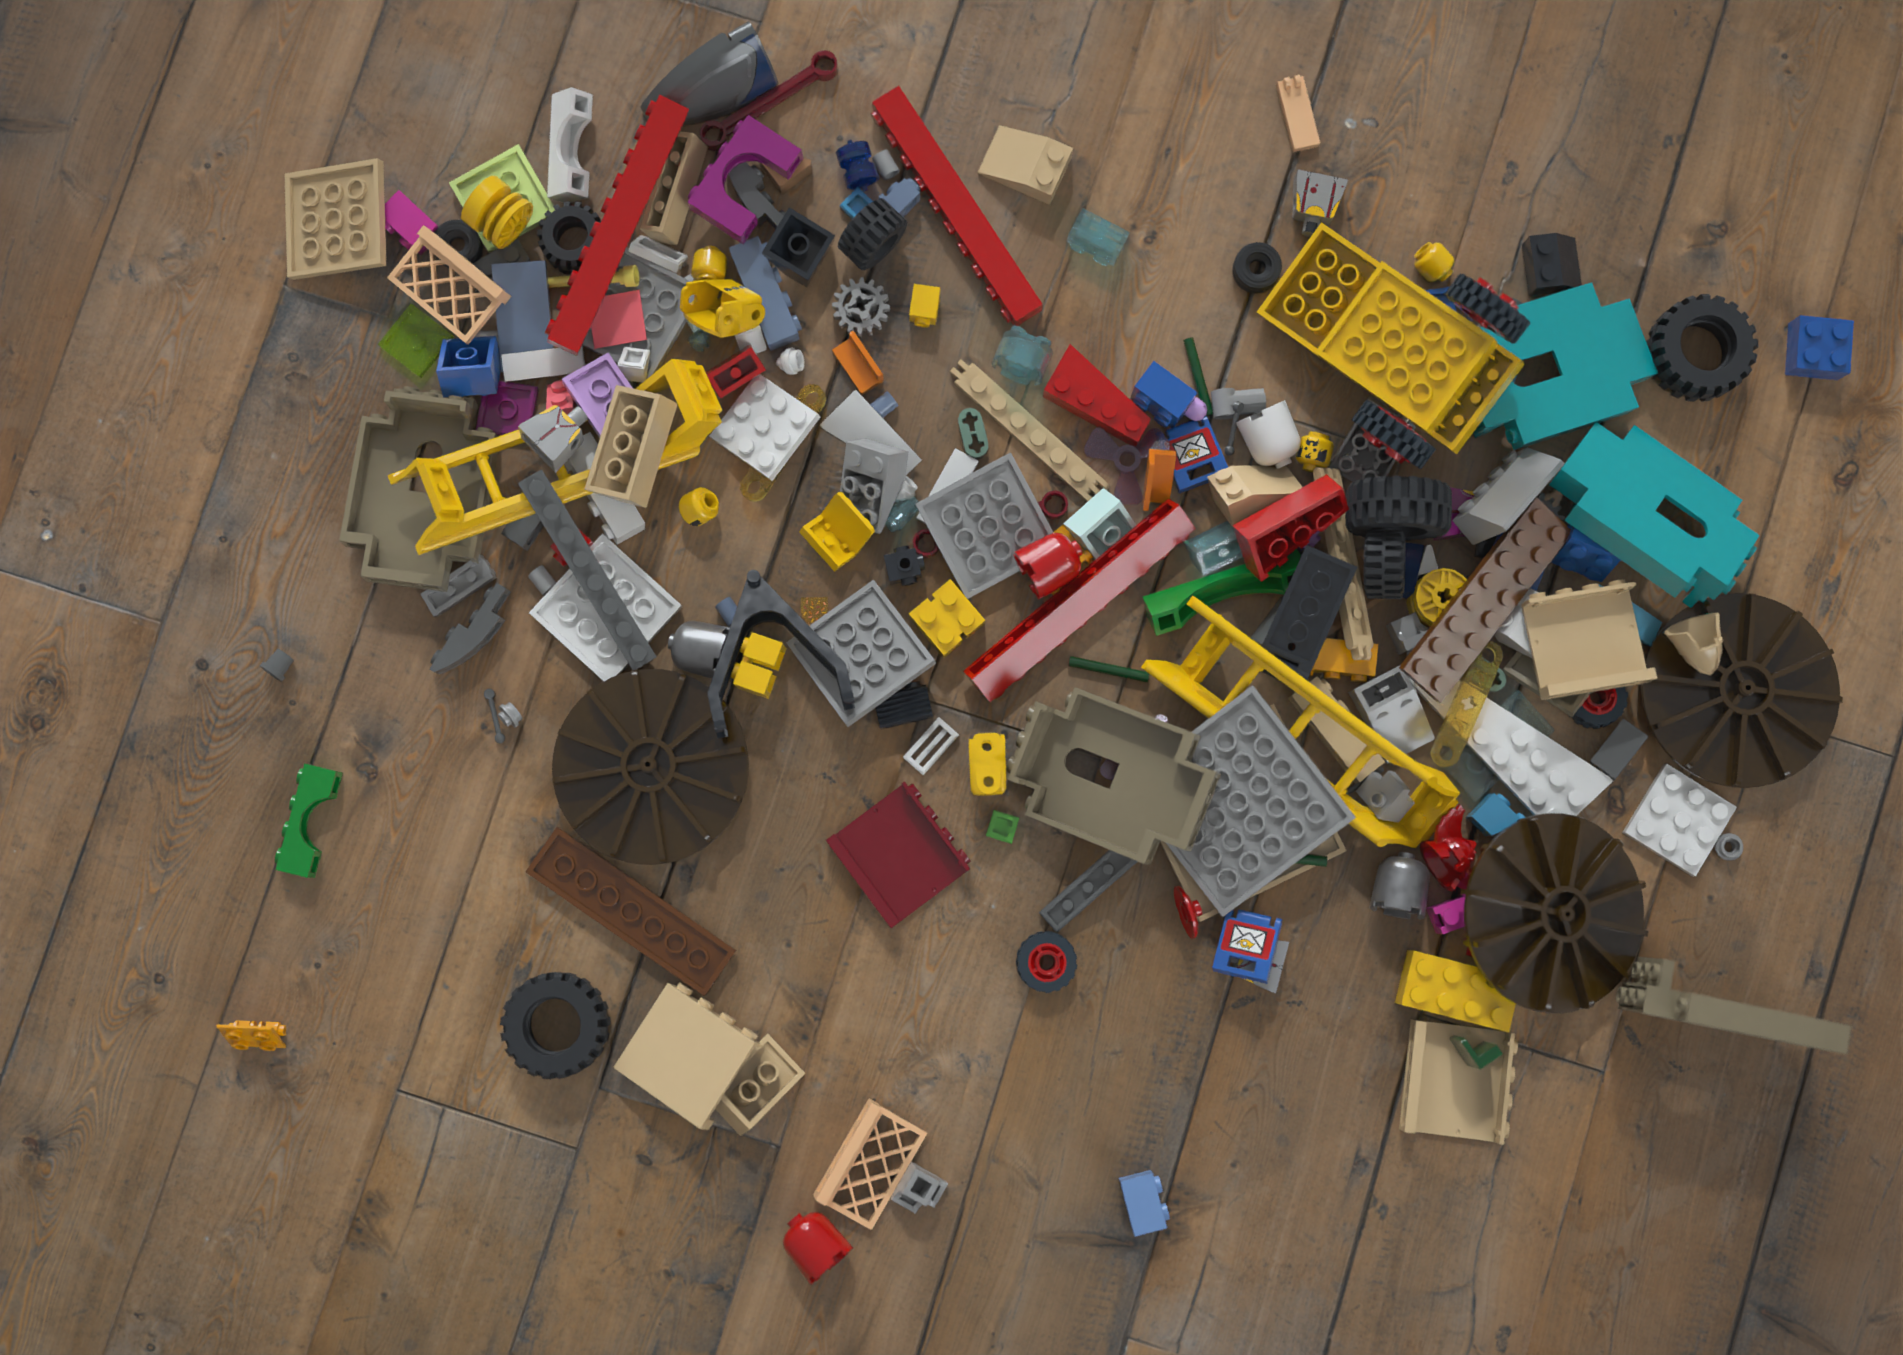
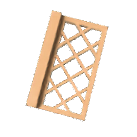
M423 225L417 233L420 237L387 278L469 345L501 303L506 304L512 296L437 234ZM425 246L429 250L430 261L417 263V253ZM447 264L449 266L450 278L437 279L436 266ZM431 266L432 280L419 282L418 268ZM412 269V283L403 284L397 279L404 270ZM467 281L470 294L457 295L456 282ZM450 283L451 296L439 298L437 284ZM432 285L433 299L422 300L419 287ZM487 297L491 304L485 311L476 312L475 298ZM470 299L471 313L458 314L457 300ZM452 301L453 315H440L439 303ZM471 318L472 327L464 335L459 330V319Z
M869 1098L813 1194L815 1200L823 1205H828L872 1230L926 1137L927 1132ZM883 1114L892 1119L894 1130L879 1134L876 1124ZM896 1122L904 1127L897 1128ZM873 1129H874L875 1135L870 1136V1134L872 1133V1131H873ZM911 1130L918 1134L912 1145L902 1147L899 1133ZM895 1134L899 1148L883 1152L880 1138ZM877 1139L880 1154L865 1158L862 1149L865 1143ZM909 1150L908 1154L905 1157L904 1152ZM859 1153H860L861 1159H860V1160H856L857 1157H858V1155H859ZM900 1153L902 1158L901 1166L898 1169L888 1171L885 1157ZM881 1158L885 1172L870 1177L866 1163ZM863 1164L866 1178L851 1182L848 1174L851 1167ZM895 1175L893 1180L891 1181L890 1176ZM886 1177L889 1186L886 1192L874 1195L871 1181ZM846 1178L847 1183L842 1185L844 1179ZM868 1182L871 1197L855 1201L852 1187ZM849 1188L852 1202L840 1205L833 1201L838 1191ZM881 1199L877 1206L876 1200ZM873 1202L875 1211L869 1221L859 1216L858 1205ZM854 1207L855 1213L848 1208Z

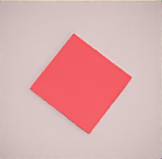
M640 290L604 296L591 325L594 349L647 340Z

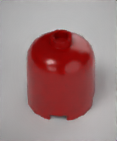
M1052 533L1018 549L1013 555L1022 576L1027 573L1031 579L1032 584L1029 585V588L1039 600L1079 575L1081 571L1079 556L1083 553L1076 540L1071 542L1062 533Z
M812 1212L804 1217L799 1213L787 1223L790 1229L784 1235L783 1247L810 1285L818 1281L826 1270L830 1271L853 1249V1246L822 1213Z

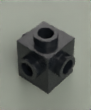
M901 546L893 549L894 553L884 555L890 585L901 583L902 586L916 584L918 583L917 579L922 578L921 571L926 570L922 554L917 555L915 548L910 549L909 546ZM905 563L910 565L906 569L901 567Z

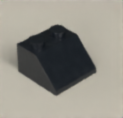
M789 207L762 254L783 274L807 288L832 247L835 235Z
M1550 233L1531 235L1524 241L1522 252L1529 296L1559 293L1582 285L1575 237Z

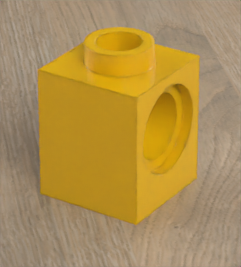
M914 284L909 312L910 322H914V325L925 328L930 327V325H936L940 287Z

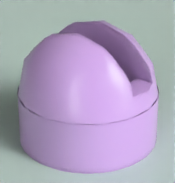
M1196 397L1184 415L1191 420L1200 421L1207 414V406Z

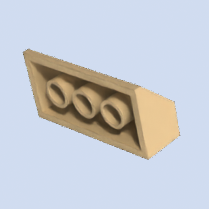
M616 385L585 490L646 508L677 403L661 394Z

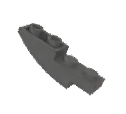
M746 162L737 165L730 171L729 177L742 206L756 215L758 227H761L768 221L776 230L785 212L782 209L778 212L772 205L774 203L772 198L763 190L765 188L762 179L764 175L755 165L750 167Z
M498 583L494 587H489L484 594L483 600L485 602L480 610L476 609L469 619L470 626L466 628L458 623L456 627L453 626L448 631L445 637L446 644L442 650L435 652L430 661L432 664L430 670L441 675L458 667L477 654L494 637L506 621L498 616L497 613L511 591Z

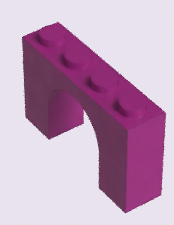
M749 115L744 121L741 120L737 123L733 130L734 136L729 143L725 142L718 152V159L714 164L707 166L703 173L704 179L699 186L695 185L691 189L687 197L691 211L743 245L758 225V220L754 213L732 200L725 192V181L730 171L743 162L755 161L768 166L789 180L803 160L800 148Z

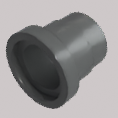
M277 648L273 655L259 666L269 675L282 682L285 679L283 675L290 668L294 660Z

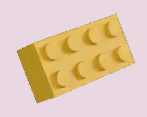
M1407 950L1395 1000L1396 1004L1505 1032L1510 1031L1516 1004L1503 997L1494 988H1490L1478 967Z

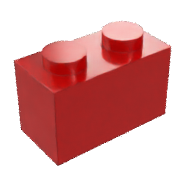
M750 344L708 370L706 374L712 387L721 399L766 369Z

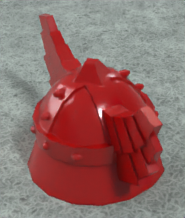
M1460 804L1455 809L1450 808L1445 816L1442 815L1439 825L1436 824L1434 840L1420 843V851L1428 869L1435 879L1446 890L1451 892L1457 886L1461 889H1467L1476 855L1474 850L1477 845L1476 842L1462 837L1461 823L1465 810Z

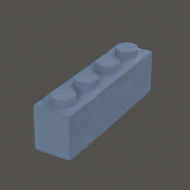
M759 236L747 240L744 245L739 243L729 247V251L743 286L762 297L765 317L759 325L768 347L772 351L800 340L798 331L802 330L797 315L791 316L788 307L792 306L787 291L781 292L778 283L782 282L777 267L771 268L768 259L762 254L767 243L761 244Z

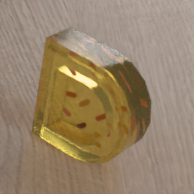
M801 597V615L807 623L813 624L828 613V597Z

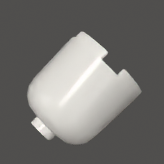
M1285 400L1262 410L1261 413H1256L1236 422L1252 457L1262 466L1275 464L1277 469L1292 462L1290 457L1295 455L1300 449V436Z

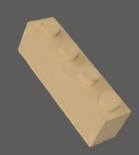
M680 131L649 198L640 230L656 242L672 245L678 244L689 209L687 197L691 189L697 184L708 149L694 133Z
M1316 676L1309 681L1349 711L1343 701H1337L1331 694L1333 689L1324 678L1320 680ZM1296 692L1288 698L1300 715L1310 703ZM1322 711L1319 714L1316 713L1308 723L1345 772L1366 747L1365 743ZM1378 753L1376 756L1373 755L1353 782H1361L1372 771H1375L1384 764L1385 761L1382 759V756Z

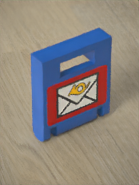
M1207 416L1201 420V427L1198 421L1192 420L1166 430L1167 440L1164 439L1161 432L1156 434L1161 450L1176 451L1173 480L1179 494L1209 483L1207 476L1228 468ZM1211 463L1212 473L1190 480L1187 472Z
M1233 909L1225 916L1212 966L1213 972L1267 984L1282 927V919L1276 918L1274 927L1270 926L1272 920L1270 916L1239 909L1237 917L1233 918ZM1230 957L1256 963L1254 972L1230 967Z

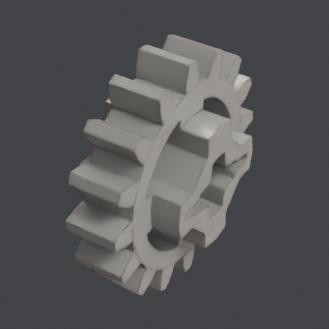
M860 277L858 284H855L854 280L850 279L849 287L843 284L840 285L842 294L835 293L834 298L838 302L832 303V309L837 310L833 314L834 319H841L839 327L842 329L848 326V334L857 330L859 337H862L863 331L866 330L869 335H873V327L881 330L880 320L887 322L888 316L884 312L890 311V305L883 304L889 300L887 294L881 295L883 287L880 285L874 288V280L872 279L868 284H865L863 277ZM861 291L868 292V293H870V294H872V295H869V296H868V295H866V294H864V293H861ZM849 295H851L852 298L848 304H845V307H843L845 300ZM858 303H862L865 306L864 311H860L857 308ZM879 307L876 316L871 320L872 312ZM853 318H854V319L860 321L861 323H855V322L851 321L850 319H853Z

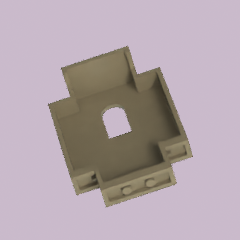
M405 386L403 389L394 388L393 392L386 391L384 402L390 408L389 419L380 414H371V417L362 416L339 541L345 547L365 549L360 576L367 582L447 592L452 561L467 563L471 560L479 564L478 557L479 554L481 555L485 532L418 555L415 545L424 531L437 517L427 493L410 491L413 478L391 485L388 475L406 469L416 459L418 449L427 442H434L440 445L443 456L498 436L496 433H493V430L479 427L477 431L475 430L479 406L472 396L459 397L451 395L443 397L442 392L439 390L419 392V389ZM498 452L488 455V462L493 475L495 474ZM476 460L448 469L463 506L464 514L489 505L490 494Z
M1076 687L1066 698L1065 707L1067 708L1065 712L1035 701L1034 706H1030L1026 714L1027 724L1025 729L1019 733L1016 739V746L1018 747L1014 757L1011 756L1006 765V778L1008 780L1035 789L1034 793H1031L1026 800V816L1147 865H1151L1160 840L1185 851H1192L1221 777L1220 773L1191 762L1201 736ZM1081 748L1120 763L1110 789L1070 773L1066 767L1067 755L1072 750Z
M1638 957L1632 966L1631 972L1634 982H1622V987H1619L1616 993V1002L1619 1003L1618 1009L1847 1055L1851 1026L1704 995L1671 990L1675 961Z

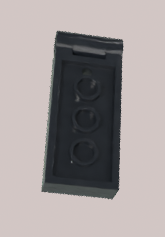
M1306 545L1262 647L1307 680L1358 567ZM1294 643L1296 648L1290 650L1288 644ZM1266 669L1262 671V673L1278 679Z

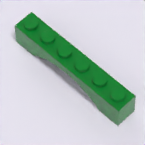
M1295 549L1287 556L1288 561L1280 567L1276 565L1268 572L1269 576L1262 582L1246 567V564L1143 596L1146 615L1155 635L1158 636L1180 629L1189 619L1197 614L1195 610L1187 605L1192 596L1199 599L1205 605L1210 606L1227 598L1245 594L1275 593L1285 595L1301 559L1299 551Z

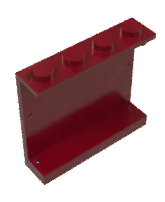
M905 781L845 828L826 840L890 928H893L970 870L967 864L971 862L962 848L956 851L951 842L955 839L946 827L940 829L936 824L935 820L938 819V816L930 805L924 808L918 800L922 795L912 783L908 786Z

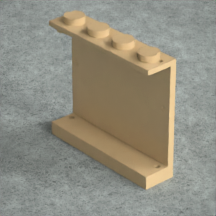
M1625 579L1609 582V586L1599 587V584H1590L1583 586L1581 591L1575 592L1572 591V588H1565L1555 591L1556 595L1546 596L1545 592L1529 595V599L1521 604L1541 700L1644 684L1657 679L1655 668H1646L1629 592L1630 589L1636 586V582L1626 583Z
M679 982L677 986L667 983L613 1068L699 1129L709 1130L715 1121L710 1117L753 1048H761L763 1044L756 1040L758 1035L746 1027L743 1030L734 1025L736 1020L728 1014L722 1012L719 1015L713 1011L714 1005L702 997L697 1000L691 996L693 991Z
M1411 1019L1399 1129L1408 1133L1422 1132L1491 1141L1504 1145V1138H1508L1510 1129L1509 1122H1506L1507 1110L1510 1111L1512 1107V1095L1509 1094L1510 1083H1513L1515 1079V1067L1512 1066L1513 1055H1516L1518 1050V1040L1515 1039V1033ZM1453 1035L1465 1038L1472 1049L1483 1041L1496 1044L1503 1055L1479 1070L1467 1066L1449 1038Z

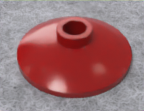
M1179 885L1175 886L1174 899L1180 920L1188 936L1194 939L1198 933L1197 917L1202 916L1201 906L1198 900L1192 901L1182 887Z

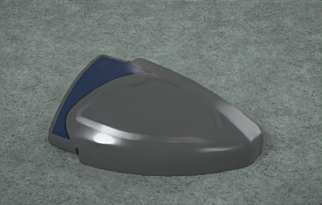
M748 21L727 33L728 37L725 33L718 34L681 61L657 84L641 104L640 108L647 120L649 118L645 113L651 100L656 102L659 94L689 109L683 126L714 120L736 112L756 100L757 96L759 97L779 85L769 57L751 23Z

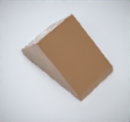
M803 159L788 180L759 162L762 170L782 195L812 174L813 170L811 159Z

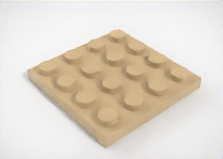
M376 158L285 173L288 278L296 280L386 266L384 166L382 160Z

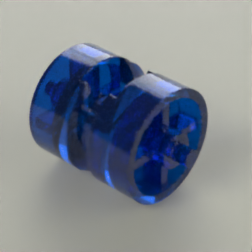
M848 140V144L836 151L840 167L846 170V173L843 175L846 188L848 190H855L859 187L863 191H867L868 186L879 180L875 164L868 160L872 156L867 141L853 142Z

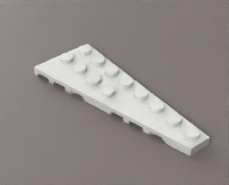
M1411 680L1415 690L1533 815L1563 813L1577 816L1613 782L1608 775L1462 681L1458 680L1440 703L1436 702Z

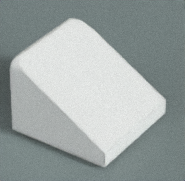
M760 325L735 335L740 350L750 344L756 353L767 350Z
M623 348L617 366L628 381L643 383L646 380L651 352L645 349Z
M1431 545L1424 547L1418 578L1425 576L1432 570L1438 569Z

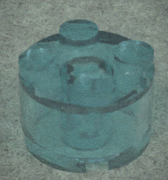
M1012 326L1010 331L1004 332L991 364L994 369L996 366H999L1002 369L1000 374L1014 382L1028 385L1030 381H1036L1035 385H1040L1053 355V350L1050 347L1052 342L1043 336L1035 337L1027 334L1026 330L1019 326Z

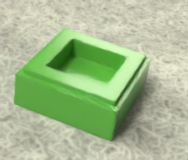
M993 810L986 836L1012 844L1019 817Z

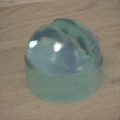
M702 329L687 339L691 347L698 352L704 351L703 345L709 348L711 344L708 332Z

